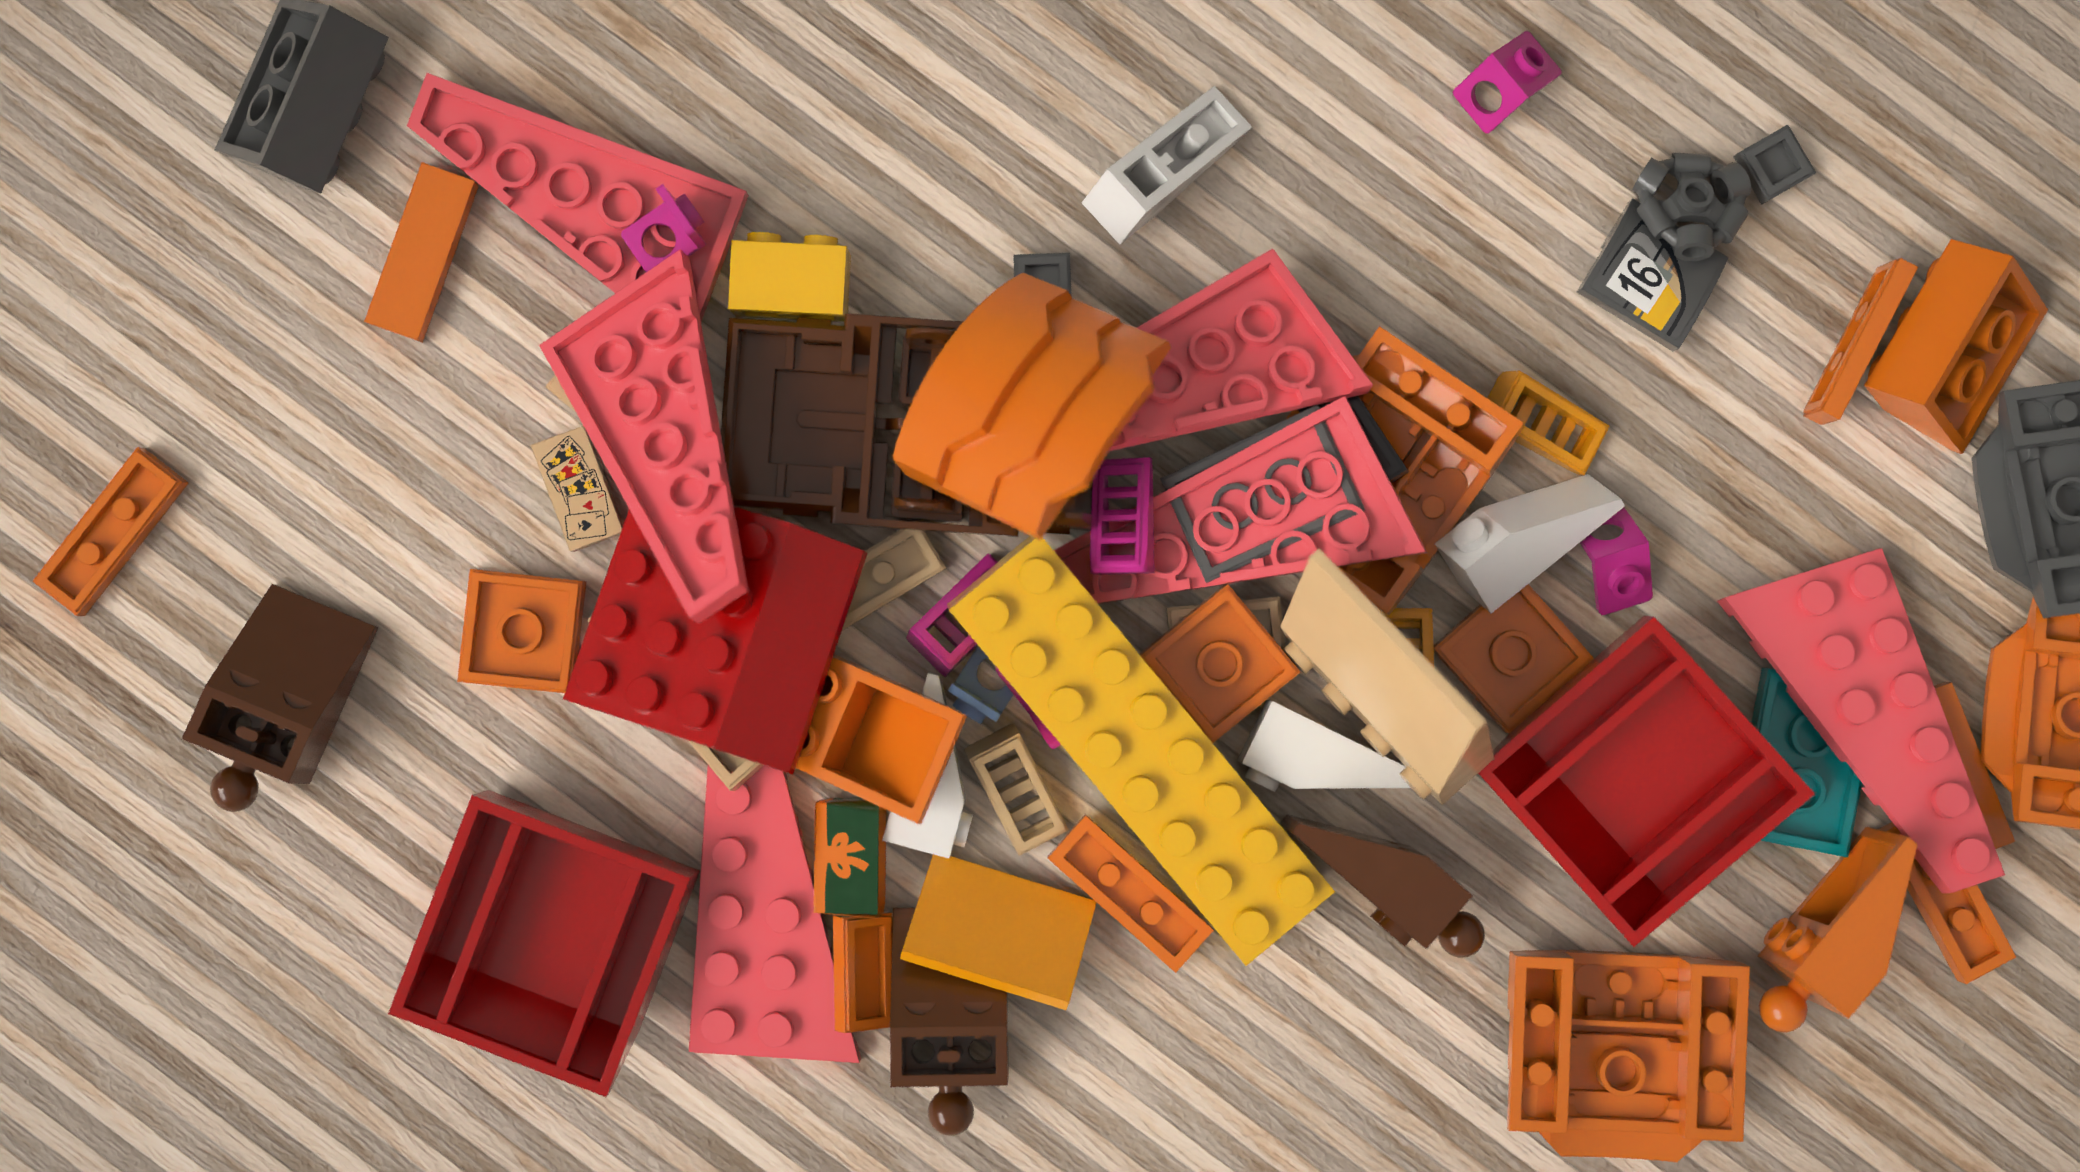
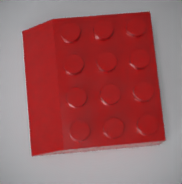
M734 507L748 591L698 624L688 616L629 509L563 700L794 775L868 553L793 523Z
M1645 615L1510 732L1493 750L1494 760L1478 773L1633 947L1644 940L1815 794L1654 616Z
M487 790L473 794L388 1014L607 1097L641 1028L700 870L496 792Z

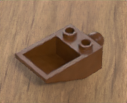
M271 584L206 683L182 736V739L234 761L232 766L220 770L211 782V797L218 807L226 811L238 812L251 806L259 792L258 780L254 775L256 770L286 783H311L379 627ZM246 715L251 721V727L239 726L236 729L238 719ZM296 737L290 752H288V743L292 738Z
M1288 814L1281 820L1280 823L1377 907L1370 917L1405 947L1414 939L1427 949L1438 937L1442 948L1454 957H1470L1481 949L1485 939L1482 923L1475 915L1460 911L1473 895L1428 856L1408 845Z
M893 908L890 1087H939V1092L932 1098L928 1106L930 1124L940 1134L946 1136L959 1135L968 1129L974 1117L973 1104L970 1098L962 1092V1086H1008V992L900 959L916 908ZM981 1039L988 1042L991 1047V1054L987 1059L976 1060L971 1056L969 1046L973 1041ZM925 1040L932 1044L934 1055L930 1060L920 1061L914 1056L913 1045L916 1042Z

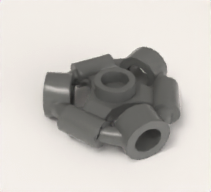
M1673 152L1670 159L1657 161L1651 158L1640 174L1632 191L1638 195L1640 201L1636 211L1656 240L1663 238L1674 247L1676 258L1690 262L1709 258L1714 253V248L1719 244H1729L1732 242L1748 216V210L1744 204L1745 199L1751 193V182L1746 170L1736 162L1722 165L1711 161V157L1708 154ZM1670 173L1678 181L1676 191L1665 201L1658 200L1654 195L1667 174ZM1708 176H1710V183L1705 180ZM1688 221H1692V222L1703 223V224H1689V225H1685V226H1682V227L1678 228L1677 230H1676V228H1675V227H1676V223H1678V222H1688Z

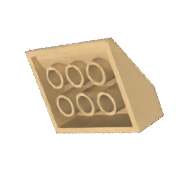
M1320 549L1316 550L1309 557L1280 626L1289 642L1283 648V651L1305 675L1311 669H1314L1324 679L1327 685L1321 691L1341 714L1346 715L1351 709L1366 724L1360 733L1382 757L1391 751L1404 764L1406 768L1399 774L1421 799L1424 800L1429 794H1432L1443 805L1494 760L1487 721Z

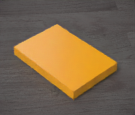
M933 854L900 959L1067 1010L1097 902L950 856V858H945Z

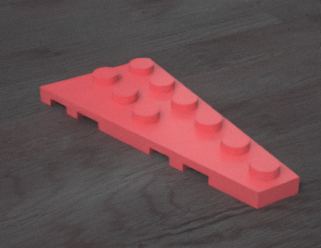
M426 73L407 126L614 293H617L646 273L623 240L621 232L664 203L655 189L661 184L669 190L675 199L685 193L704 221L696 230L706 245L689 256L700 320L702 322L749 196L747 191ZM655 225L649 228L643 238L645 251L653 257L668 255L672 252L676 243L673 230L665 225Z
M1272 248L1137 327V329L1167 340L1172 348L1152 376L1154 392L1131 417L1109 451L1333 402L1343 396L1351 398L1368 394L1373 384Z
M680 249L539 346L688 616L699 624L746 593L748 586L690 258Z
M1345 396L1153 497L1155 573L1090 574L1091 531L1054 550L1097 604L1302 573L1309 557L1318 549L1337 567L1427 553ZM1325 421L1366 511L1353 504H1349L1341 487L1343 480L1342 466L1334 456L1325 452L1315 430V425ZM1289 458L1300 462L1297 467L1293 465L1281 466L1274 472L1271 479H1265L1267 470L1278 460ZM1330 461L1333 463V465H1334L1335 468H1336L1337 476H1336V474H1335V471H1334V469H1333V467H1332ZM1305 466L1311 475L1312 483L1310 490L1305 486L1303 474ZM1230 483H1240L1249 487L1247 492L1238 489L1226 492L1221 497L1219 506H1212L1213 498L1221 487ZM1265 485L1272 486L1274 493L1285 500L1284 505L1270 498L1266 492ZM1301 492L1307 495L1301 502L1291 505V499L1298 496ZM1253 493L1257 496L1259 503L1257 515L1252 511L1251 497ZM1179 497L1182 498L1193 522L1194 538L1205 549L1212 567L1275 539L1271 547V554L1263 558L1252 559V563L1235 571L1220 573L1219 578L1206 583L1171 502ZM1352 510L1357 513V515L1329 527L1331 518L1338 511ZM1213 512H1220L1225 521L1232 523L1233 529H1228L1218 523ZM1248 516L1253 520L1249 526L1239 529V523L1247 519ZM1325 516L1323 530L1308 536L1301 531H1292ZM1136 521L1109 522V533L1136 532ZM1286 538H1302V540L1278 550L1280 543ZM1109 544L1110 555H1135V544Z
M1882 548L1730 595L1717 601L1729 617L1734 616L1752 639L1749 642L1760 658H1766L1786 683V692L1840 762H1846L1864 785L1861 789L1874 805H1880L1900 831L1899 835L1908 836L1918 844L1915 859L1941 893H1953L2005 875Z
M708 765L689 1052L860 1063L861 1056L853 1032L841 1033L835 1031L833 950L823 914L813 913L814 877L811 866L809 867L802 840L803 835L793 806L786 772L764 765L736 791H730Z

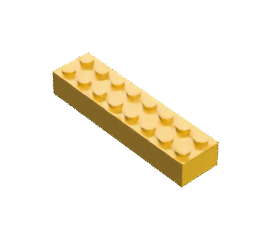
M1030 535L947 604L953 616L1245 966L1335 892L1043 537L1039 540Z

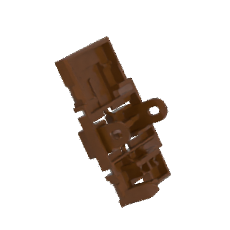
M845 314L844 326L832 325V320L797 317L796 322L729 318L721 439L733 506L783 509V515L818 517L819 512L831 513L830 523L833 525L848 524L862 527L1019 537L1018 529L972 507L969 510L968 525L884 520L889 444L875 443L876 429L901 430L905 418H877L878 404L892 405L897 328L907 329L903 337L899 400L904 407H910L933 362L964 321ZM894 461L892 516L897 519L960 523L963 520L964 503L906 476ZM1093 479L1088 489L1068 499L1046 533L1070 535V529L1091 531Z

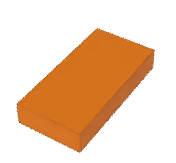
M884 911L878 919L843 915L833 916L835 1031L852 1033L889 1028L891 1010L892 913Z

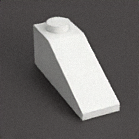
M1213 86L1110 166L1083 200L1082 204L1109 234L1121 244L1172 202L1245 136L1252 126L1223 94Z
M1586 474L1585 476L1481 507L1437 541L1435 546L1460 587L1487 611L1493 613L1625 507L1620 497L1589 474Z
M933 672L927 673L922 694L947 705L941 675ZM954 746L922 824L912 822L890 811L882 841L945 858H950L953 845L965 847L973 814L963 812L966 796L956 746Z
M1268 699L1237 759L1239 762L1249 766L1245 775L1246 778L1276 792L1280 782L1293 789L1410 788L1399 774L1406 768L1405 766L1385 756L1382 757L1379 753Z

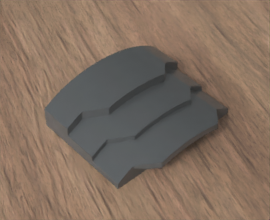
M2080 380L2002 391L1999 393L1998 425L1972 457L1977 504L1992 567L1998 573L2032 592L2043 618L2080 614Z

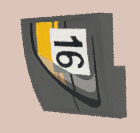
M1632 198L1600 247L1602 249L1601 253L1576 292L1673 352L1681 347L1693 327L1729 257L1714 249V253L1709 258L1700 261L1689 262L1676 258L1674 247L1663 238L1656 240L1636 211L1640 203Z

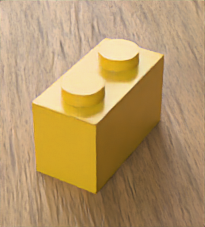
M749 232L747 233V241H731L728 309L735 317L797 320V317L844 322L849 306L851 254L847 246L838 245V238L833 236L806 235L804 236V244L781 243V235L775 233Z

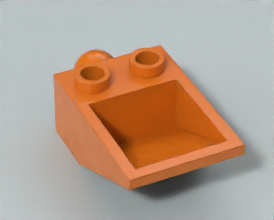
M834 655L796 768L912 822L922 824L967 715L886 676Z
M1865 827L1850 845L1848 858L1841 856L1790 918L1780 919L1769 929L1763 941L1766 946L1758 954V957L1788 982V985L1772 987L1760 999V1016L1768 1027L1778 1032H1791L1798 1029L1807 1017V999L1849 1019L1885 977L1918 845L1911 838Z

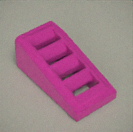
M1152 458L1103 459L1093 477L1090 574L1155 573ZM1138 475L1137 486L1108 487V476ZM1137 498V509L1109 510V499ZM1136 521V532L1109 533V522ZM1109 544H1135V555H1110Z
M989 553L911 627L906 636L907 641L944 677L952 672L978 645L970 635L965 637L944 616L949 611L947 604L998 562ZM933 626L955 647L951 653L928 632Z

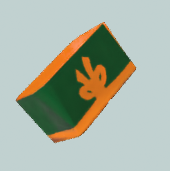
M860 797L826 798L815 803L813 913L878 919L884 913L886 898V841H882L886 828V809Z

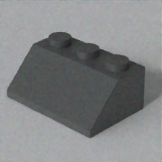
M280 0L215 147V151L291 184L321 194L325 184L329 183L337 173L340 164L338 153L347 133L352 131L360 120L362 114L361 101L369 82L377 77L383 67L385 60L383 50L389 37L330 5L305 0Z

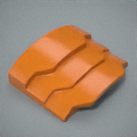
M1021 273L997 288L983 300L945 344L930 367L911 403L899 433L892 459L906 476L1041 540L1068 499L1088 489L1094 475L1118 435L1144 401L1154 392L1152 376L1172 347L1167 340L1122 323L1117 316L1073 299L1068 290Z
M1379 326L1361 353L1352 356L1373 384L1368 394L1360 395L1359 397L1409 471L1393 482L1392 486L1427 553L1340 566L1338 568L1373 605L1387 615H1390L1438 553L1435 543L1459 524L1520 435L1524 428V423ZM1298 409L1292 410L1286 419L1294 415H1297L1300 412L1298 411Z
M2034 597L2026 624L1991 648L1983 705L1981 762L2011 792L2014 821L2080 830V614L2043 618Z
M1585 950L1510 951L1507 1009L1510 1010L1507 1129L1509 1131L1539 1132L1561 1157H1611L1678 1162L1703 1140L1744 1142L1750 967L1738 961L1665 954Z

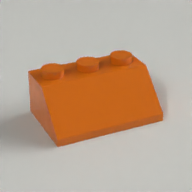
M1951 239L1942 255L1930 265L1926 275V282L1913 304L1907 307L1901 314L1897 330L1885 351L1873 361L1864 386L1884 411L1951 451L1963 454L2046 315L2048 308L2014 256Z

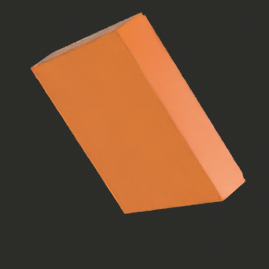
M470 569L457 682L565 693L579 653L587 581Z
M1229 584L1219 588L1139 654L1212 743L1300 673L1298 667Z
M1529 584L1493 613L1487 611L1480 604L1434 644V653L1505 733L1512 732L1594 659Z

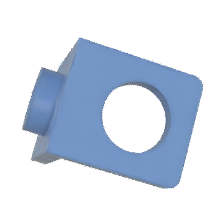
M978 646L948 691L958 697L952 706L972 720L982 724L987 716L997 722L1014 694L1007 686L999 690H989L980 684L977 677V669L979 664L988 656Z

